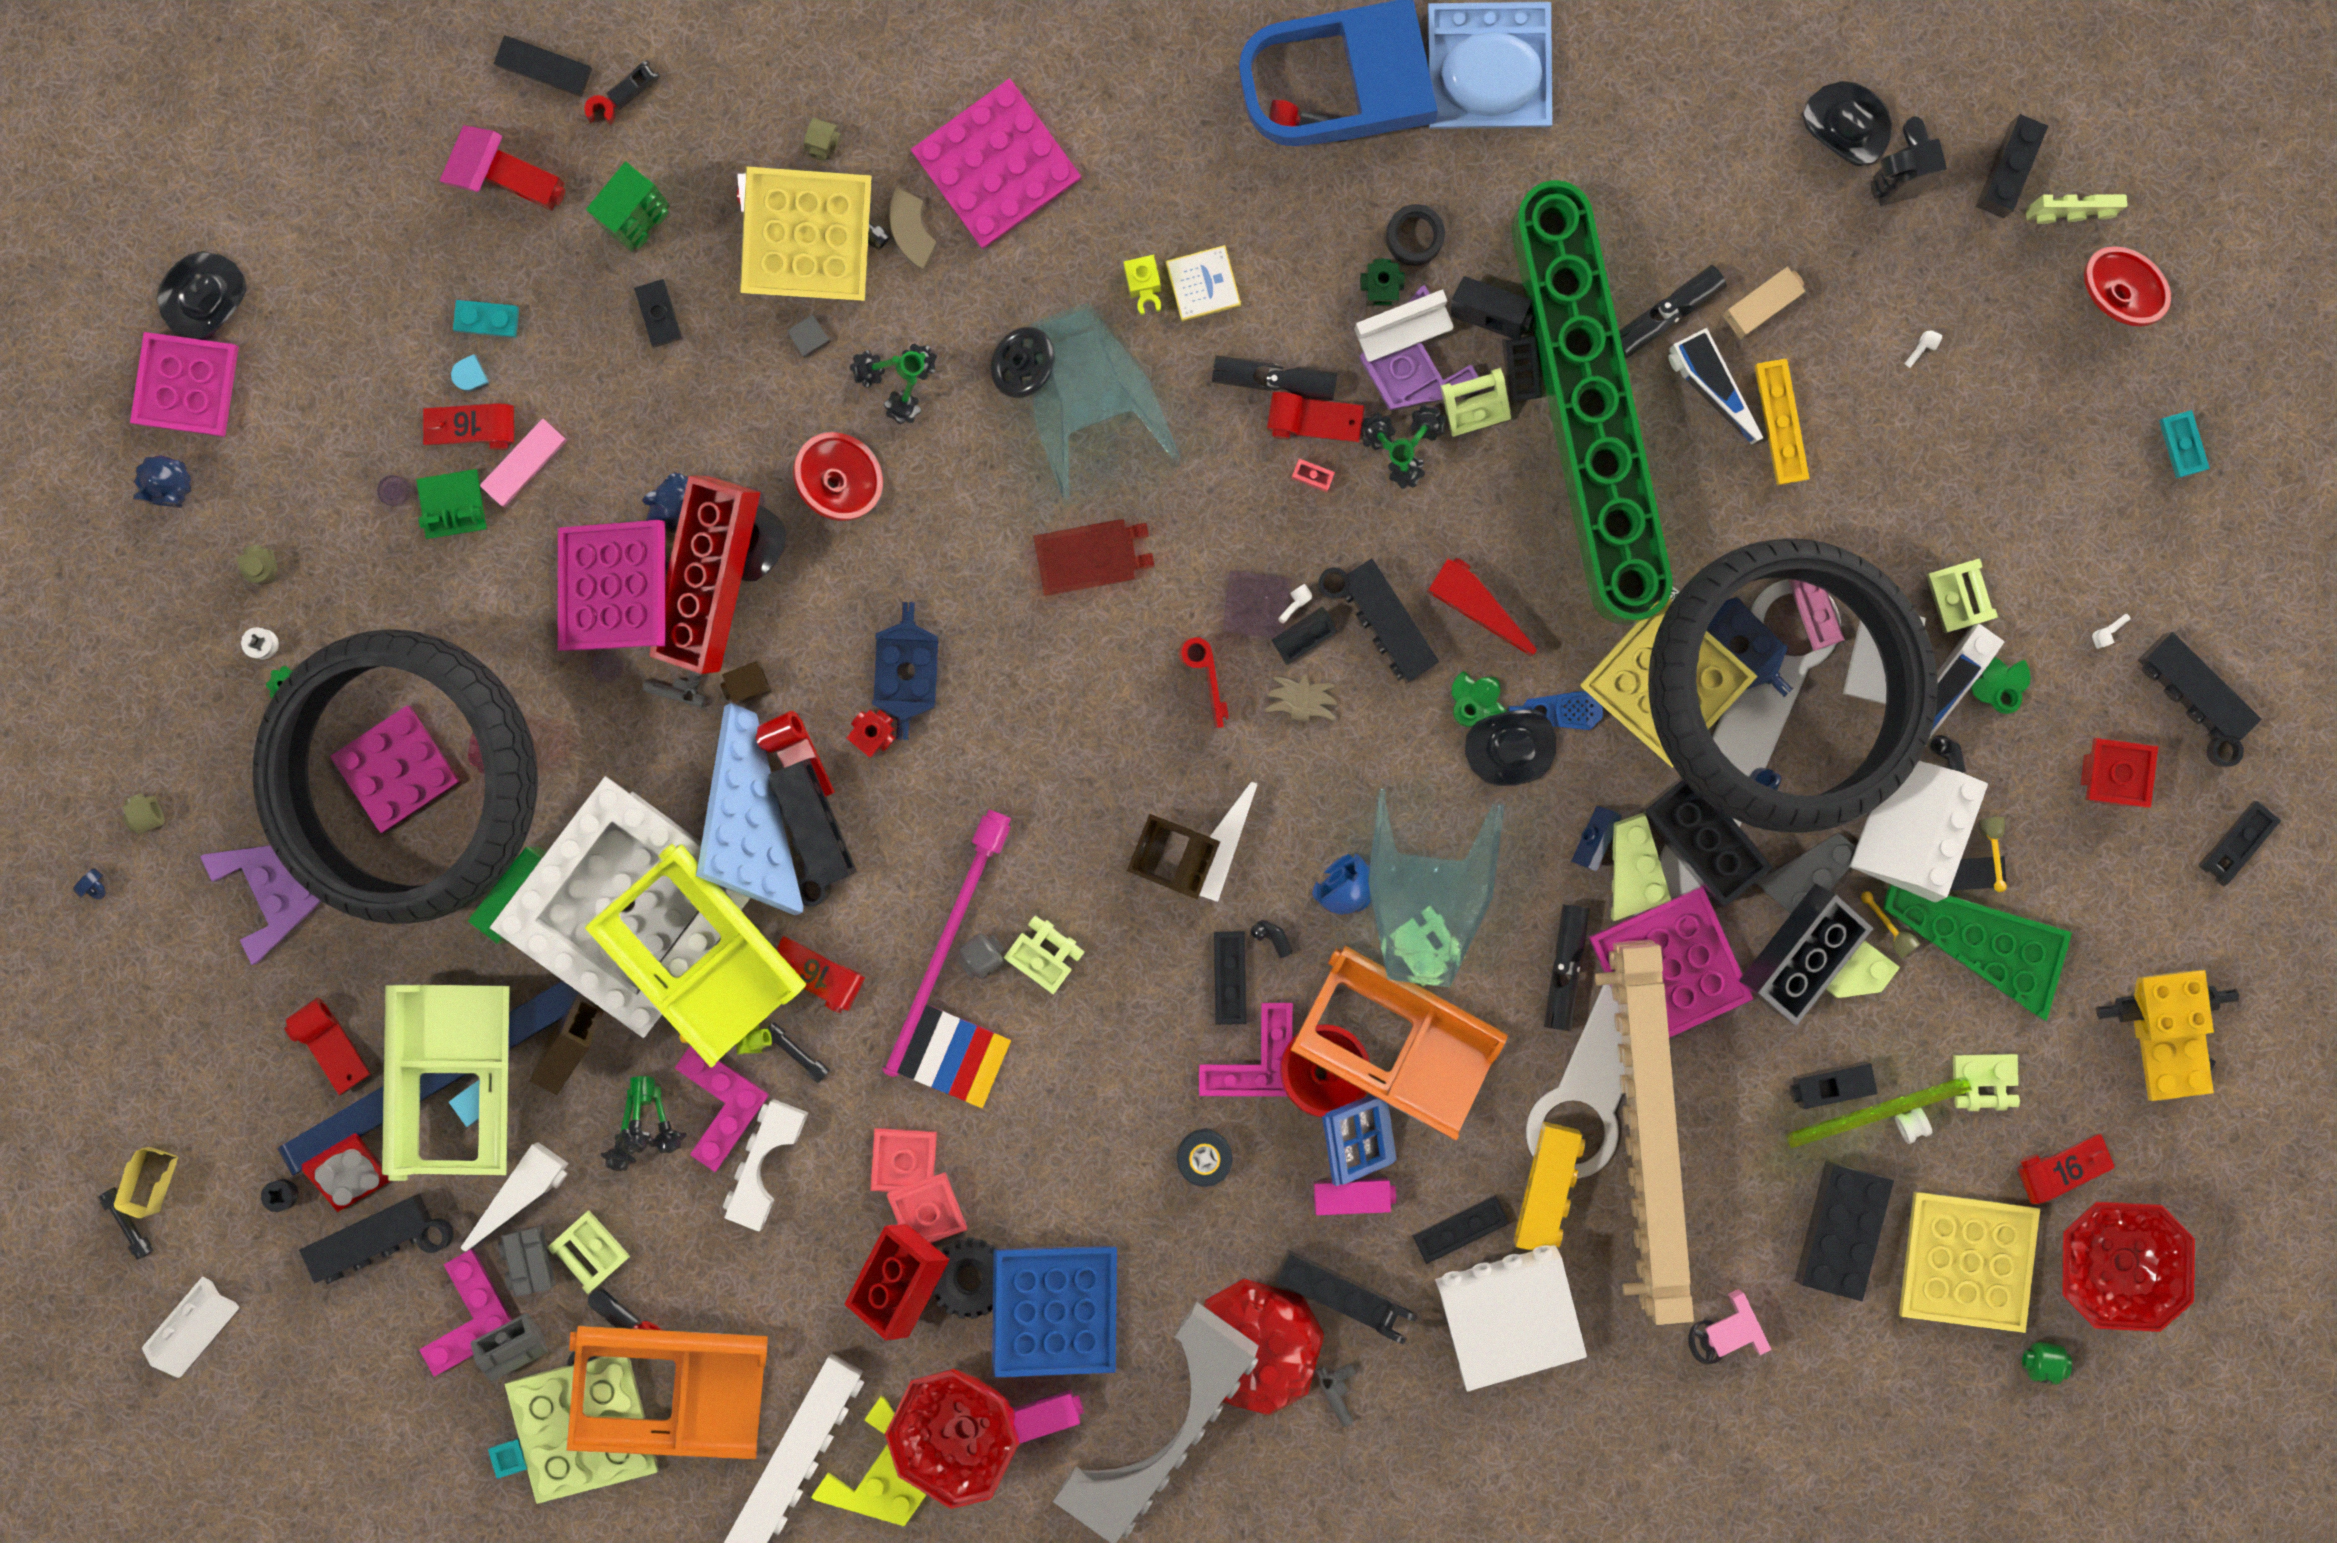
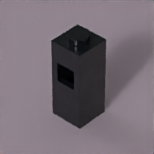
M1463 276L1451 300V317L1520 341L1524 331H1530L1535 318V314L1532 313L1531 299Z
M1868 1062L1793 1076L1794 1084L1789 1086L1793 1103H1798V1107L1803 1109L1878 1094L1872 1064Z

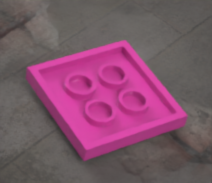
M144 332L130 423L140 426L225 437L239 346Z
M406 705L330 756L380 833H385L460 783L454 771L409 705Z

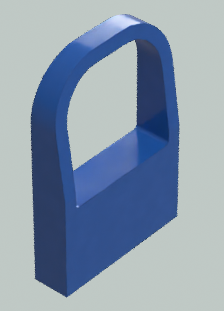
M1395 0L1271 24L1251 36L1242 50L1239 72L1248 117L1261 135L1277 144L1304 146L1355 139L1436 123L1438 109L1413 0ZM1337 35L1342 36L1359 115L1295 127L1279 125L1265 116L1258 104L1251 71L1256 56L1263 49L1274 44Z

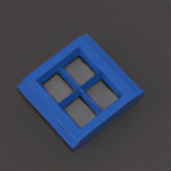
M1369 1095L1325 1113L1326 1115L1322 1116L1333 1185L1347 1184L1397 1161L1389 1105L1384 1101Z

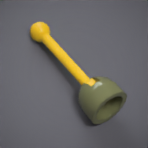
M2005 817L1981 819L1979 823L1982 835L1992 841L1996 874L1994 889L1997 892H2004L2007 885L2002 878L1998 839L2005 833Z
M1865 891L1861 894V901L1869 904L1894 935L1892 947L1900 958L1905 957L1921 944L1913 934L1899 932L1873 901L1871 892Z

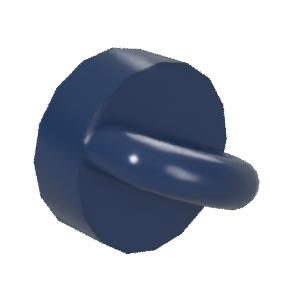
M1763 767L1756 768L1749 776L1754 781L1774 790H1778L1782 780L1780 774Z
M92 868L75 884L73 891L80 898L86 894L97 900L104 898L106 890L103 884L99 882L104 875L96 868Z

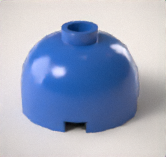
M1355 853L1354 858L1347 854L1334 861L1323 872L1329 873L1330 876L1321 885L1316 881L1313 887L1312 895L1322 907L1329 912L1345 915L1355 911L1360 912L1369 905L1375 881L1369 866Z

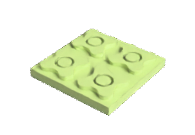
M603 1356L587 1361L583 1413L586 1416L646 1419L630 1358ZM574 1364L510 1380L505 1383L536 1504L654 1474L659 1470L656 1457L652 1454L566 1451Z

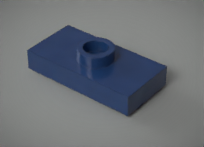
M1596 806L1587 827L1582 833L1581 841L1571 862L1597 871L1613 837L1614 823L1620 821L1622 815Z

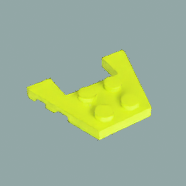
M881 1395L866 1416L865 1421L885 1434L895 1412L890 1407L886 1398ZM887 1444L856 1490H853L828 1472L811 1498L829 1505L905 1526L926 1494L897 1476Z

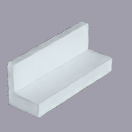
M1443 289L1356 323L1354 330L1367 362H1372L1451 331L1453 324L1445 307L1447 299Z
M201 1277L142 1347L150 1366L180 1378L239 1309L237 1303L219 1295L213 1282L205 1277Z

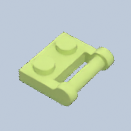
M1501 368L1491 370L1489 375L1451 386L1448 383L1440 386L1449 430L1453 437L1511 419L1505 379ZM1494 386V391L1455 402V397Z
M1980 559L1926 575L1944 633L1998 618L1996 609L1991 607L1980 571V568H1982ZM1968 572L1980 611L1979 614L1974 615L1962 573Z
M590 1211L581 1216L547 1247L552 1255L556 1253L584 1285L582 1288L587 1294L593 1291L630 1257ZM569 1240L572 1241L598 1271L594 1277L566 1247L565 1244Z

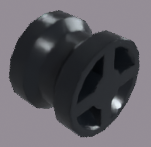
M279 1179L268 1183L261 1192L262 1204L271 1212H280L291 1208L298 1199L297 1186L288 1179Z

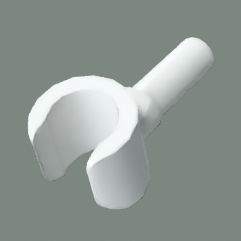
M1934 331L1924 332L1916 350L1904 364L1911 368L1926 347L1935 351L1942 339V335Z
M1305 584L1290 593L1295 602L1278 618L1281 623L1284 624L1296 610L1312 599V594Z
M2124 614L2112 625L2095 631L2092 634V638L2096 648L2099 649L2115 643L2111 633L2131 619L2130 616Z

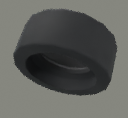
M1420 204L1404 206L1394 213L1386 232V243L1390 253L1396 260L1411 266L1427 264L1434 259L1442 248L1445 238V227L1441 217L1435 210ZM1413 217L1422 218L1427 221L1432 227L1434 234L1430 247L1419 253L1403 249L1397 237L1398 228L1401 223Z

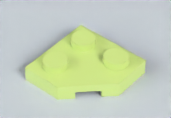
M1864 940L1825 990L1836 998L1882 992L1900 967Z

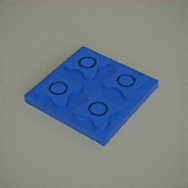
M1091 1246L993 1250V1377L1116 1372L1117 1247Z

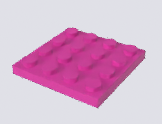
M1010 78L910 149L982 250L1082 179L1079 172Z
M650 520L558 528V651L665 646V521Z
M1703 886L1696 887L1672 898V900L1588 937L1604 972L1615 971L1611 970L1609 963V951H1614L1613 943L1650 939L1661 946L1662 980L1665 988L1669 1038L1753 1000L1750 990L1739 982V979L1743 976Z

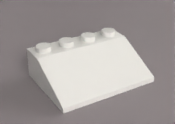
M1919 761L1900 788L1881 805L1869 812L1849 867L1935 903L1947 898L1988 783L1959 771Z

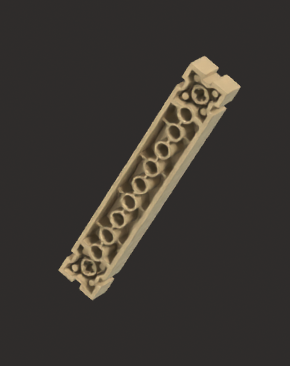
M1650 939L1613 943L1614 951H1609L1610 968L1615 971L1596 973L1595 983L1597 986L1612 984L1613 1000L1618 1001L1619 1013L1614 1014L1615 1028L1617 1032H1621L1622 1044H1617L1619 1063L1624 1064L1625 1075H1620V1087L1622 1094L1626 1093L1627 1106H1623V1119L1625 1125L1629 1124L1630 1136L1625 1138L1627 1155L1632 1156L1633 1167L1628 1168L1630 1186L1635 1188L1636 1198H1631V1210L1633 1217H1637L1638 1229H1634V1242L1636 1248H1640L1641 1259L1636 1260L1638 1278L1643 1280L1642 1282L1623 1283V1294L1625 1296L1639 1295L1641 1309H1645L1646 1316L1652 1317L1656 1325L1694 1322L1692 1296L1690 1295L1689 1286L1691 1282L1665 988L1662 980L1661 946Z

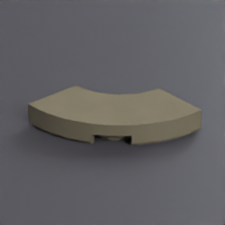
M896 187L890 205L892 233L905 257L924 271L938 243L927 234L922 225L921 214L924 201Z

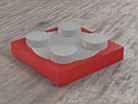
M357 1133L302 1164V1171L337 1212L391 1182L388 1180L389 1175L382 1174V1164Z

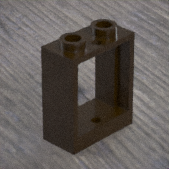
M1149 814L1127 872L1198 900L1220 841ZM1171 831L1190 838L1173 881L1154 874Z

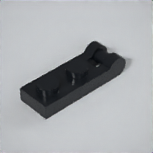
M2253 801L2212 851L2199 863V867L2206 873L2210 871L2216 876L2215 881L2223 887L2226 886L2281 820L2259 801ZM2223 856L2230 861L2225 868L2218 863Z

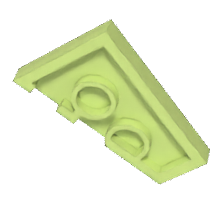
M2042 195L2026 208L2027 220L2037 219V224L2056 222V218L2067 217L2068 222L2086 220L2088 215H2098V219L2101 220L2117 217V213L2127 207V196L2090 195L2084 197L2083 201H2078L2077 195H2065L2054 200L2053 195Z
M1641 813L1615 822L1613 830V907H1611V919L1613 921L1654 908L1672 900L1646 815Z

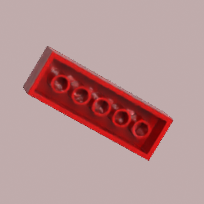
M688 476L665 581V646L651 647L649 657L700 674L721 672L761 492L710 476Z

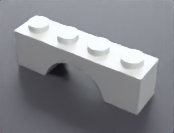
M775 1099L770 1101L769 1105L763 1104L757 1119L758 1122H761V1126L757 1134L752 1133L746 1146V1150L750 1154L746 1163L741 1162L736 1171L734 1179L739 1182L735 1192L729 1191L725 1199L723 1208L727 1212L724 1218L756 1231L763 1229L774 1198L763 1186L761 1180L762 1162L772 1148L784 1144H794L798 1141L808 1112Z

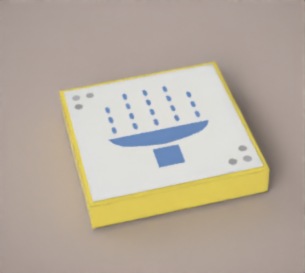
M1225 245L1166 261L1182 322L1241 306Z

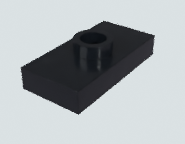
M660 279L635 287L634 290L652 347L655 348L683 339L665 280Z
M1322 606L1271 641L1281 659L1288 665L1338 631L1328 612Z

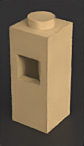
M1787 266L1729 308L1723 314V317L1741 340L1799 298L1805 292L1803 288L1804 282L1796 271L1791 272Z

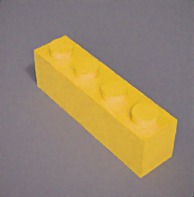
M1542 1121L1513 1240L1516 1247L1531 1251L1543 1245L1560 1247L1563 1229L1559 1228L1562 1217L1567 1218L1571 1203V1200L1567 1199L1569 1187H1575L1578 1170L1574 1169L1576 1158L1582 1157L1585 1148V1140L1581 1139L1582 1134L1579 1129Z

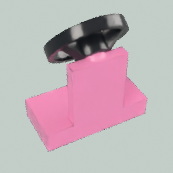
M1740 1289L1728 1294L1736 1310L1735 1314L1716 1323L1710 1320L1698 1321L1691 1327L1688 1335L1689 1348L1694 1358L1705 1365L1715 1364L1724 1355L1750 1342L1755 1351L1760 1355L1771 1350L1745 1294ZM1702 1324L1708 1325L1705 1328L1707 1333L1697 1330L1698 1327ZM1695 1336L1700 1339V1345L1706 1351V1359L1699 1354L1696 1348Z

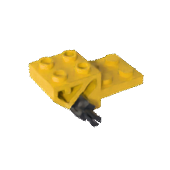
M2205 970L2138 977L2134 996L2116 998L2115 1005L2097 1006L2096 1014L2099 1020L2118 1017L2120 1022L2134 1021L2136 1038L2140 1039L2148 1100L2157 1101L2211 1094L2214 1091L2206 1034L2214 1033L2211 1011L2219 1010L2221 1003L2238 1002L2239 993L2236 988L2217 991L2215 986H2207Z

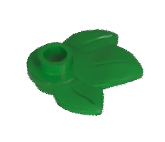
M1994 656L1982 672V678L1977 679L1971 686L1972 693L1980 702L1991 704L1997 712L2011 714L2020 708L2022 704L2021 693L2030 685L2029 666L2025 660H2021L2008 668L2004 662ZM2003 693H2007L2010 696V702L2007 705L2001 701Z
M1465 671L1458 674L1451 688L1452 697L1456 702L1453 707V716L1458 724L1464 727H1473L1481 719L1507 712L1504 706L1496 702L1501 690L1499 680L1496 677H1484L1474 682ZM1464 708H1472L1474 715L1466 714Z

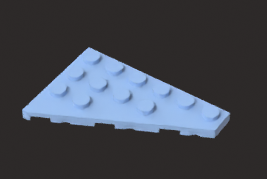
M730 703L724 706L696 876L790 914L798 915L803 913V903L778 800L773 796L769 788L770 778L768 774H771L766 750H762L756 741L757 727L759 726L756 713Z

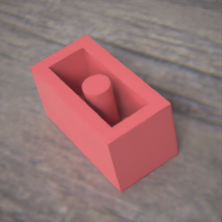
M1299 459L1291 479L1328 492L1335 472Z

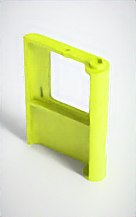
M671 843L658 854L661 860L585 926V929L712 1068L725 1053L777 1007L788 1003L806 986V983L719 885L696 876L698 862L682 844L675 847ZM662 876H667L721 936L720 941L679 977L671 976L620 919L621 911Z

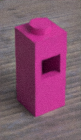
M1388 1178L1356 1179L1338 1186L1333 1185L1332 1180L1313 1181L1316 1215L1391 1212V1204H1396L1395 1185H1390Z
M1072 1389L1014 1407L1013 1410L1016 1417L1014 1425L1018 1432L1019 1443L1080 1424V1415L1085 1413L1080 1396L1074 1397Z

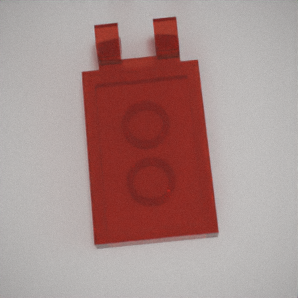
M1123 518L1033 535L1044 596L1135 580L1134 571L1155 567L1152 553L1135 556L1133 540L1149 537L1147 523L1126 527Z

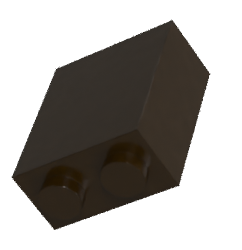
M577 994L547 1039L529 1081L558 1095L589 1049L604 1010Z

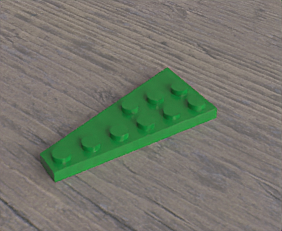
M1889 884L1882 907L1883 910L2042 1021L2047 1022L2072 932L1952 896H1947V898L1935 903Z

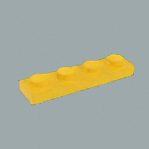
M1787 358L1758 363L1755 365V372L1776 484L1780 486L1807 481L1810 478Z

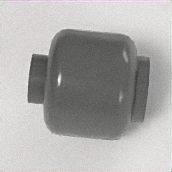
M979 933L959 948L960 958L957 961L970 978L976 976L979 979H984L1003 964V957L1000 953L1005 949L994 935L988 938L985 934Z

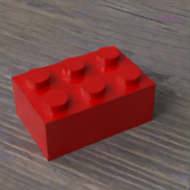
M908 1224L884 1226L844 1305L884 1340L909 1338L950 1259Z

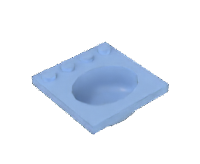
M1551 2L1428 3V68L1438 109L1436 123L1429 124V129L1551 127Z

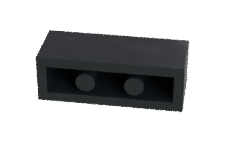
M2019 114L2010 122L1976 204L1977 208L2005 218L2014 211L2048 125L2022 114Z

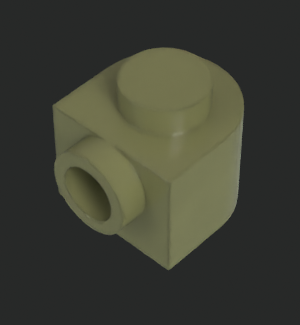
M813 117L803 141L805 151L809 152L808 155L817 160L826 161L831 150L836 151L838 149L842 135L837 132L838 126Z
M254 545L244 548V555L236 557L240 572L247 581L266 585L275 579L278 567L273 550L262 549L261 545Z
M140 793L124 800L126 805L122 807L125 813L123 819L130 831H135L140 835L164 824V815L155 796L144 797Z

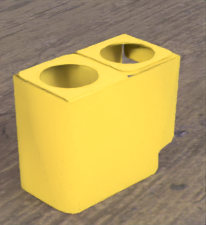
M145 1147L136 1151L131 1161L126 1164L114 1207L118 1211L136 1218L159 1213L178 1156L152 1147ZM147 1151L176 1157L171 1160L168 1170L162 1174L160 1181L155 1183L147 1208L131 1203L130 1200Z

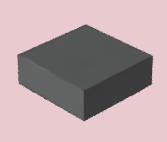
M814 315L809 316L787 330L804 358L830 343Z

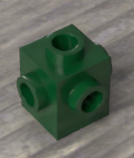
M1374 259L1373 263L1367 264L1366 273H1360V291H1366V306H1397L1399 291H1404V272H1399V263H1391V259ZM1378 280H1384L1386 283H1380Z

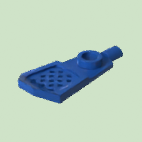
M1586 691L1527 699L1523 706H1509L1510 712L1517 710L1535 711L1536 706L1542 705L1546 709L1544 716L1554 727L1591 730L1603 718V706Z

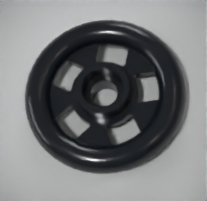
M1034 327L1018 328L1007 334L997 345L991 360V376L997 389L1004 395L1012 398L1028 397L1040 390L1048 381L1055 363V350L1052 341L1046 333ZM1025 339L1033 340L1031 348L1023 347ZM1012 347L1015 349V351H1013V353L1009 357V360L1007 361L1005 360V356ZM1043 353L1042 364L1038 365L1036 354ZM1009 370L1014 376L1007 382L1004 374ZM1032 376V380L1023 385L1021 379Z

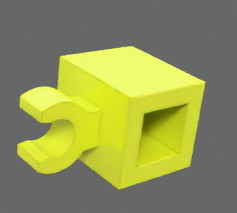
M1154 254L1123 261L1131 298L1140 296L1137 304L1139 314L1141 316L1145 315L1143 306L1149 301L1155 304L1156 312H1160V299L1153 294L1161 291Z

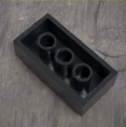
M1681 777L1639 811L1646 815L1648 823L1698 884L1704 887L1705 892L1717 907H1726L1773 868L1731 817L1704 801Z
M1815 883L1739 979V982L1776 1014L1797 1026L1870 934L1873 927L1835 893Z
M1825 1161L1794 1281L1802 1286L1863 1302L1894 1180Z

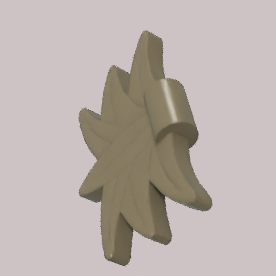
M1303 675L1299 684L1286 678L1274 677V681L1282 685L1283 688L1269 692L1267 697L1282 701L1270 705L1265 709V713L1284 712L1291 715L1290 719L1309 721V717H1322L1332 722L1335 721V717L1321 706L1337 705V702L1332 697L1323 693L1335 687L1334 684L1320 683L1309 686L1307 675Z

